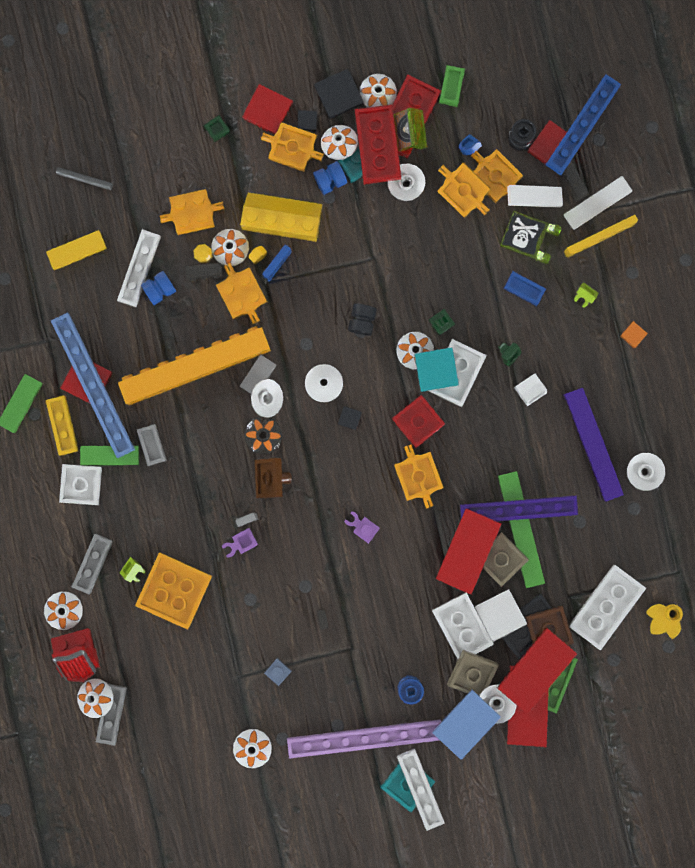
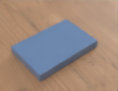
M471 689L432 733L462 760L501 716Z

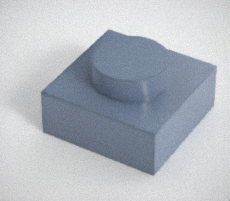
M277 658L264 674L279 686L292 670Z

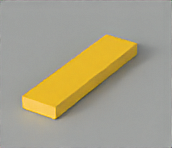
M633 215L567 247L564 253L566 257L575 255L634 226L638 219L636 215Z

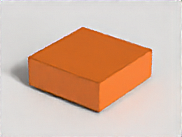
M633 321L620 337L633 348H636L648 333Z

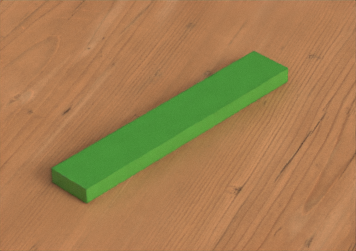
M517 471L498 476L504 501L524 500ZM529 519L509 520L515 546L529 559L521 567L525 588L545 584Z

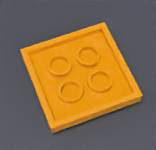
M159 552L135 606L188 630L212 575Z

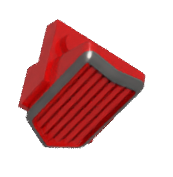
M89 628L51 638L54 653L52 654V659L61 677H64L65 680L85 682L96 673V668H100L97 651L94 648Z

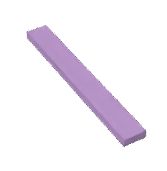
M441 719L287 738L289 759L439 741L432 731L441 723Z

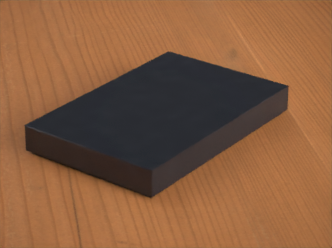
M539 593L521 607L520 611L525 619V616L548 610L552 607L542 594ZM527 625L502 637L519 660L533 644Z

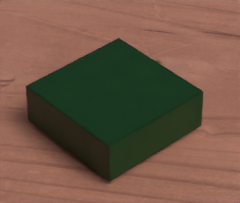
M220 115L204 125V128L214 142L230 133L229 128Z

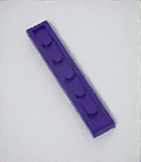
M580 388L564 394L604 501L606 502L624 495L584 389Z
M577 495L460 505L461 518L465 509L468 508L495 521L578 515Z

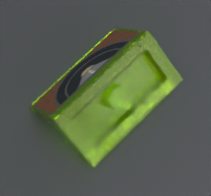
M408 108L394 114L398 151H404L409 148H427L423 110Z

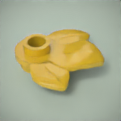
M655 604L646 611L647 615L653 618L650 624L651 634L658 635L667 632L671 639L678 636L681 631L680 620L683 616L682 609L678 605L670 604L664 606L662 604ZM672 610L675 611L674 617H670L669 615L670 611Z

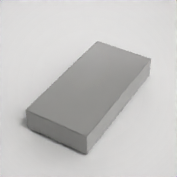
M260 354L240 387L252 394L256 384L261 380L268 379L277 365Z
M156 424L137 429L147 465L152 466L167 461Z
M250 513L235 521L237 526L241 527L258 520V516L256 513Z

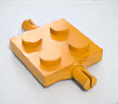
M282 122L274 136L264 132L262 134L261 140L271 143L272 149L268 157L269 160L303 172L311 158L323 160L324 153L314 151L316 134Z
M497 149L485 158L477 151L471 155L478 163L477 168L473 172L491 188L487 195L494 203L508 194L507 187L509 185H516L523 177Z
M462 163L453 172H450L445 165L441 166L438 171L446 179L437 192L463 217H466L475 208H478L486 215L490 209L482 201L491 188L465 163Z
M206 189L169 197L171 213L160 215L161 223L173 221L178 235L215 227L213 221L214 211L224 210L223 201L211 204Z
M231 263L225 265L224 268L229 277L216 286L232 318L236 319L242 315H249L253 324L256 321L259 322L260 319L255 310L266 303L267 300L251 268L249 267L235 273Z
M412 444L405 446L408 458L403 462L395 464L394 467L406 500L423 498L426 508H429V505L432 507L434 505L430 495L434 491L442 489L443 485L431 452L415 455Z

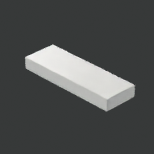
M509 185L507 187L509 206H563L562 187Z

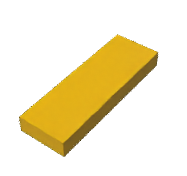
M98 230L46 251L52 268L57 270L107 249L101 232Z
M66 396L46 400L58 455L62 456L78 452Z

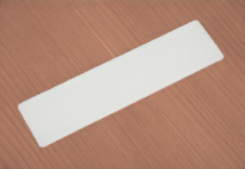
M621 176L565 213L564 217L573 230H575L631 193L632 189Z

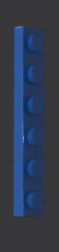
M605 74L546 163L547 167L559 175L563 174L621 86L619 82Z

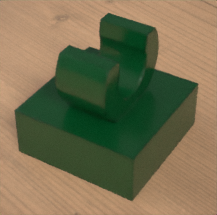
M445 309L428 320L439 336L455 325Z
M504 342L498 347L500 353L503 354L501 356L503 362L509 367L522 353L520 347L514 342L510 347Z

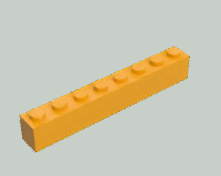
M252 327L247 330L248 333L240 335V333L231 335L229 337L230 340L224 342L222 340L215 341L211 344V347L206 349L204 347L193 350V354L188 356L186 354L175 357V361L170 363L169 361H163L157 364V368L151 369L149 367L139 371L140 374L136 376L130 374L122 377V381L118 382L125 403L132 405L252 359L260 354L270 352L271 350L262 327Z

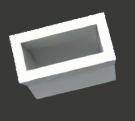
M533 374L514 387L527 406L547 393L546 387L536 374Z

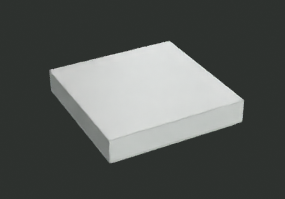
M62 464L59 503L99 505L102 467Z
M509 589L475 606L492 642L527 625Z

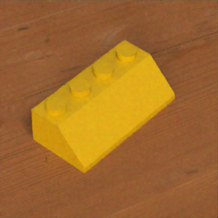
M248 192L243 206L240 225L242 230L317 242L323 204Z

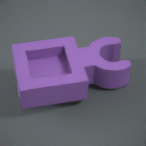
M351 512L355 517L354 522H349L348 520L344 522L348 526H355L356 529L353 532L369 544L380 528L366 517L360 521L358 515L355 512Z
M250 528L232 537L234 543H225L222 545V548L231 547L232 552L226 556L232 557L236 550H239L242 554L257 546L258 543Z

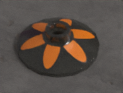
M257 417L250 421L246 427L244 434L245 442L255 453L270 454L281 444L282 430L279 424L272 418ZM263 431L267 434L266 438L264 439L260 438L259 434Z

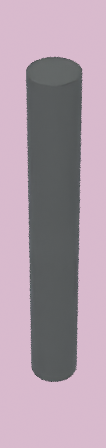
M60 167L56 170V174L108 190H112L113 187L111 182Z

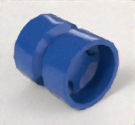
M338 161L327 165L326 170L321 168L313 172L315 181L323 195L333 191L334 187L339 188L348 183Z
M164 271L158 273L154 281L149 279L141 284V287L154 306L163 301V295L171 296L177 292Z
M407 675L399 681L397 688L401 700L407 704L420 702L424 695V688L420 680L415 676Z

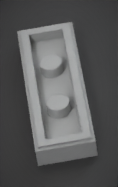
M94 534L72 588L89 595L91 594L113 543L112 540Z
M108 683L113 692V704L108 713L100 717L96 742L115 746L127 687Z

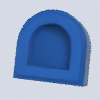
M469 134L460 142L459 149L463 155H470L477 151L482 144Z

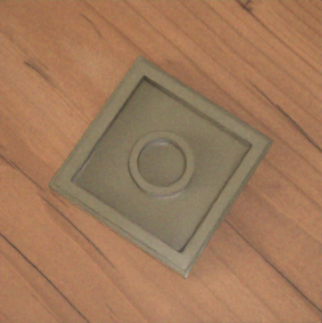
M501 532L493 543L483 569L502 587L529 559Z
M463 649L447 685L467 694L472 689L480 695L485 688L489 687L499 664Z

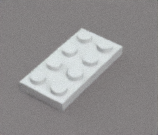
M613 565L571 621L569 627L601 650L646 588L619 567Z

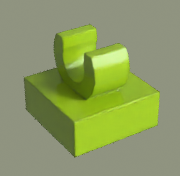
M583 282L576 292L577 295L574 301L576 302L579 298H584L585 302L582 307L585 308L589 302L591 304L594 302L598 292Z
M130 557L120 571V574L129 582H132V580L139 582L140 579L136 577V574L138 572L145 574L146 571L137 560Z

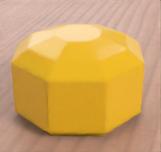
M206 244L198 245L194 249V258L200 264L208 263L212 259L211 248Z
M258 246L251 251L249 259L254 264H257L267 255V251L263 246Z

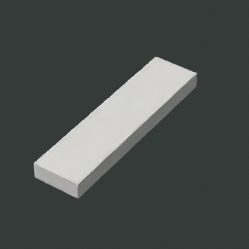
M142 229L117 299L118 302L137 307L143 289L141 284L146 281L161 238L160 235Z
M412 749L397 755L426 831L445 824L416 750Z

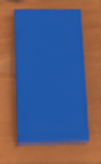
M284 245L262 273L265 280L269 282L292 253L290 247Z
M512 271L503 288L535 306L539 304L546 288Z

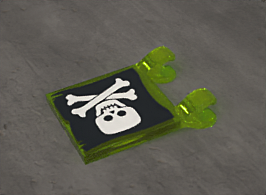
M513 211L500 247L548 264L551 255L539 252L546 232L559 236L561 226L549 224Z

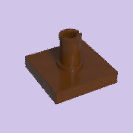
M281 458L255 460L256 498L282 497V484H290L292 477L290 472H282Z

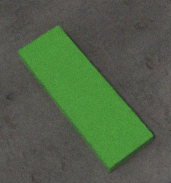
M24 374L0 417L1 427L16 433L43 383Z
M80 446V465H139V446H134V451L120 458L116 457L111 446Z
M574 658L550 686L548 691L549 711L557 714L578 661L577 658Z

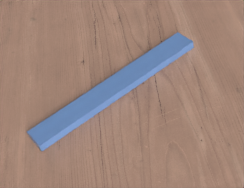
M66 313L51 320L116 457L120 458L134 451L135 448L70 314Z

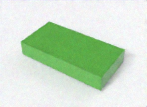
M446 66L440 104L458 106L465 72L464 68Z

